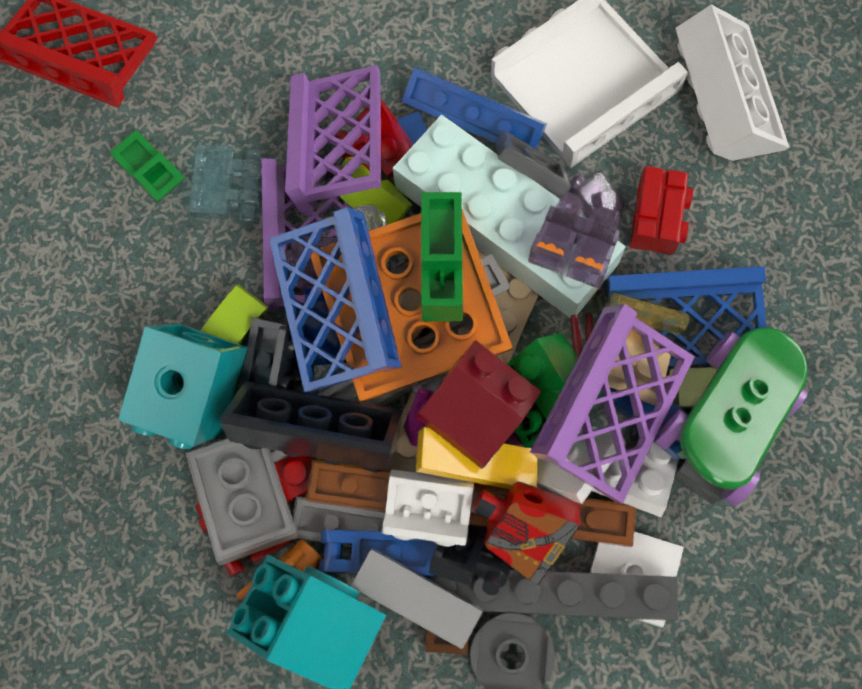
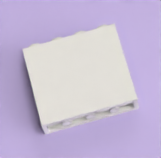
M577 0L568 8L557 10L550 17L549 21L538 28L533 27L522 36L521 40L512 46L501 48L494 55L491 63V78L522 113L547 123L543 138L570 168L679 92L688 73L679 62L668 68L605 0Z

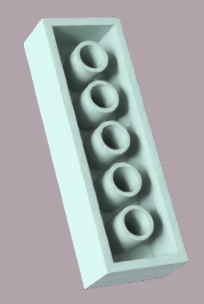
M442 114L393 167L395 188L420 207L421 192H462V209L476 248L486 256L492 254L499 266L569 318L573 314L578 315L618 266L626 246L534 180L499 160L495 152ZM539 242H544L546 245L553 243L556 249H562L564 254L560 255L536 245ZM579 256L584 259L592 258L595 263L602 264L603 271L575 259Z

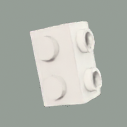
M392 469L389 476L386 513L382 525V533L393 535L400 540L415 538L434 541L442 546L465 545L474 483Z

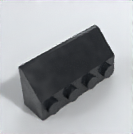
M245 381L221 415V425L230 442L243 444L250 449L266 448L282 451L284 454L292 457L304 455L320 458L330 464L346 463L362 466V468L368 471L378 472L384 470L391 472L397 453L403 410Z

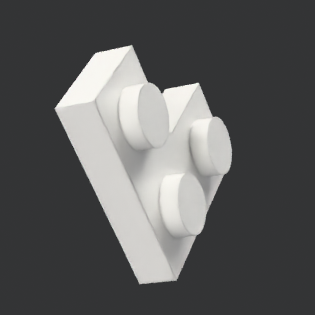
M653 442L623 503L662 517L667 507L678 461L671 458L669 454ZM618 460L612 462L604 473L606 484L614 489L621 477ZM594 488L592 489V491H594V492H596V493H599V494H601V495H604V494H602L601 492L597 491L596 489H594Z

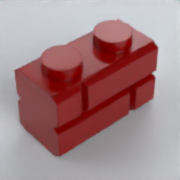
M650 166L643 168L638 183L630 248L672 255L675 253L679 243L685 244L689 222L682 221L684 209H690L693 198V188L687 187L689 175L687 172L665 171L662 168Z

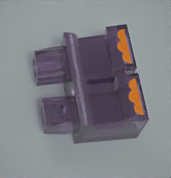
M564 193L556 207L550 206L541 230L537 233L531 245L528 262L562 275L574 245H577L570 260L566 277L600 289L620 231L617 230L620 214L612 209L599 207L594 221L579 216L584 201L579 197Z

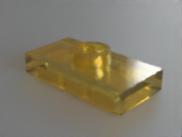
M617 293L612 294L605 307L625 304L637 312V319L652 329L655 328L675 335H679L687 329L690 318L686 313Z

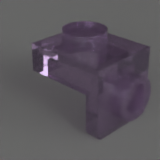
M601 171L585 176L584 173L576 175L569 180L571 188L565 197L559 198L566 204L575 201L586 218L601 229L605 228L625 207Z

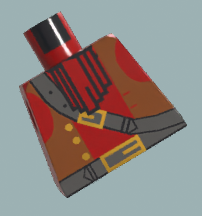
M515 482L504 499L483 489L472 508L473 513L489 521L484 542L486 547L537 585H539L580 527L579 503L523 482Z

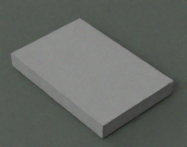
M228 438L186 452L215 559L219 566L298 537L270 449H250L243 444L230 442Z

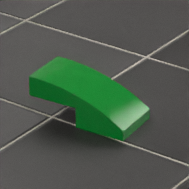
M137 129L109 152L111 157L157 203L185 180V177L160 151L158 152Z

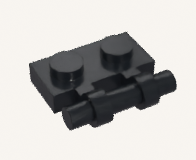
M468 525L465 545L442 546L438 544L430 562L429 573L466 585H470L473 575L483 577V591L493 596L498 594L500 587L506 584L510 569L508 563L490 551L484 544L487 527ZM482 553H490L492 554L493 558L482 555Z

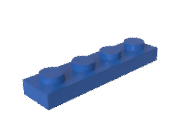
M418 67L413 68L401 101L437 118L442 114L458 127L496 143L501 132L506 130L537 149L547 126V123Z

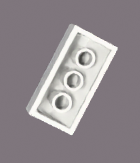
M711 4L676 27L679 39L677 47L687 64L689 71L687 73V80L696 93L698 100L696 108L700 118L705 122L708 132L706 141L710 150L718 156L733 161L788 149L789 145L749 25Z

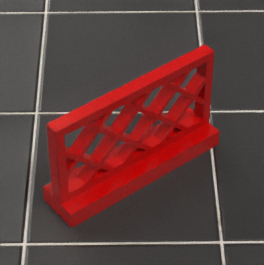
M27 0L5 28L0 30V62L118 108L125 97L122 89L158 39L156 33L69 0ZM41 2L54 8V11L34 15V11ZM79 16L84 20V22L65 27L62 19ZM58 20L60 28L42 33L39 32L38 25ZM30 27L34 28V35L22 38L16 36L19 30ZM108 27L114 31L113 34L94 38L92 30ZM88 32L90 40L69 44L67 37ZM61 38L65 42V46L50 49L43 45V43ZM134 38L142 40L138 47L126 50L123 48V41ZM118 43L119 52L104 56L99 55L97 48ZM94 50L96 58L85 61L73 57L74 54ZM122 61L125 63V66L118 75L104 70L103 67Z

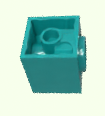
M179 323L145 326L118 420L132 425L131 430L138 434L146 436L158 434L169 438L168 443L182 449H192L194 446L206 443L222 435L224 429L221 425V415L233 399L248 347Z
M267 555L263 564L255 571L252 585L242 604L234 611L231 625L226 634L265 660L329 689H350L386 615L358 601L359 591L311 566H306L303 572Z

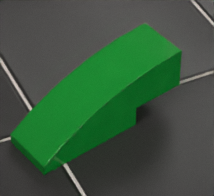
M421 192L422 322L463 321L462 192Z

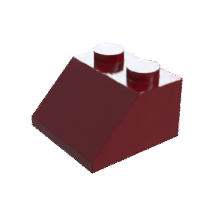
M474 340L454 363L415 417L483 469L523 421L541 391L481 343Z

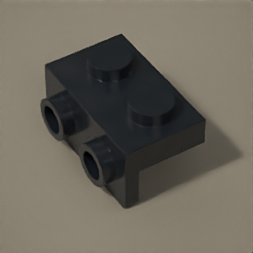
M252 318L241 386L247 381L294 390L296 378L293 375V370L297 358L289 324L263 318Z

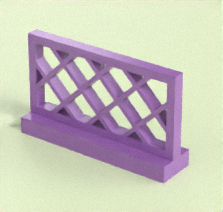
M374 65L312 81L308 80L305 73L291 76L285 192L299 212L314 210V201L381 187V87L378 66ZM370 80V84L360 94L353 91L358 83ZM331 89L337 90L326 102L320 100V92ZM346 96L353 99L343 112L335 108ZM362 106L370 109V112L360 122L352 118ZM328 114L336 117L325 130L319 127V123ZM345 124L353 127L342 141L334 137ZM362 134L370 138L369 142L360 151L351 147ZM328 142L335 145L336 147L324 159L318 156V152ZM346 152L353 157L342 170L333 166ZM362 163L370 167L369 176L356 179L351 177ZM327 171L335 175L327 185L317 187V181Z
M262 159L264 304L269 307L267 311L279 310V306H284L269 238L285 233V229L288 232L295 230L285 220V215L295 206L285 192L284 176H286V165H277V159ZM333 165L338 169L341 167V165ZM327 171L317 181V187L321 186L319 183L323 179H325L326 177H334L335 175ZM285 196L290 200L286 205ZM340 196L325 199L327 202L316 212H304L309 218L300 227L323 220L320 217L331 206L337 210L346 207L351 208V206L344 200L342 205L338 201L341 198ZM332 228L325 231L328 236L317 245L318 248L327 246L333 239L336 242L338 241L335 229ZM291 242L283 245L287 262L295 266L297 263L286 254V249L293 243ZM306 279L304 280L312 287L304 295H295V299L305 304L314 287V284ZM321 291V295H319L314 306H327Z
M625 304L604 307L530 451L531 454L539 459L553 463L618 503L624 502L695 357L637 319V312ZM632 329L641 335L645 353L630 357L626 339ZM667 352L678 359L672 374L662 378L657 355ZM647 358L652 381L637 385L631 362ZM622 366L627 388L611 393L607 376L612 368ZM654 387L658 402L653 411L644 414L638 391ZM629 394L634 417L618 422L613 399ZM603 402L609 425L592 430L588 414L593 405ZM636 423L640 439L635 448L625 450L620 428ZM611 431L616 454L599 459L594 436ZM585 439L590 462L577 466L566 458L573 444ZM618 460L621 477L614 489L606 484L601 466ZM592 469L594 476L586 471Z

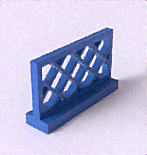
M346 207L334 211V216L269 238L304 392H312L381 371L388 372L401 368L364 213ZM335 228L338 241L330 255L316 245L324 231ZM308 236H311L310 239H309V241H306L305 239H303V238H306V237H308ZM297 241L304 245L305 248L297 264L294 266L287 262L283 245ZM313 251L328 259L318 279L303 271ZM335 265L343 268L347 277V281L340 293L325 285ZM300 276L314 284L305 304L295 299L293 290ZM322 290L337 298L327 318L312 309ZM344 303L354 308L357 318L350 332L334 323ZM309 315L323 323L314 343L304 337L302 329ZM331 328L346 337L336 357L321 348ZM359 332L361 335V339L357 337ZM353 343L364 348L367 366L354 369L343 362ZM317 354H320L333 364L325 378L314 381L311 365ZM340 368H342L343 370L346 371V372L337 374Z
M765 266L609 276L604 282L605 297H607L608 307L617 305V302L634 303L643 311L638 318L640 321L648 315L664 329L661 335L665 337L669 333L685 347L684 350L690 351L696 356L690 366L710 365L706 362L707 356L694 347V344L706 331L718 341L724 337L711 326L723 311L740 324L734 332L738 336L744 329L750 331L755 328L767 327L762 286L766 282ZM752 294L754 310L744 319L729 304L737 295ZM730 295L725 302L718 297ZM699 297H708L720 307L707 322L690 308ZM679 298H691V299H690V301H689L687 304H685V303H684L681 299H679ZM670 299L681 309L670 324H667L652 311L653 307L660 300ZM654 300L648 307L642 302ZM685 313L702 327L690 342L673 329V326ZM753 318H755V327L750 324ZM670 359L668 367H675L678 359Z

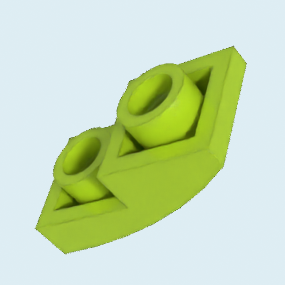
M347 157L339 169L342 170L353 157ZM361 164L351 177L356 179L369 176L370 171ZM388 180L381 181V187L340 196L352 208L364 213L365 218L379 227L402 220L412 206Z
M238 284L222 301L200 331L241 344L243 339L250 335L252 318H262L269 307Z

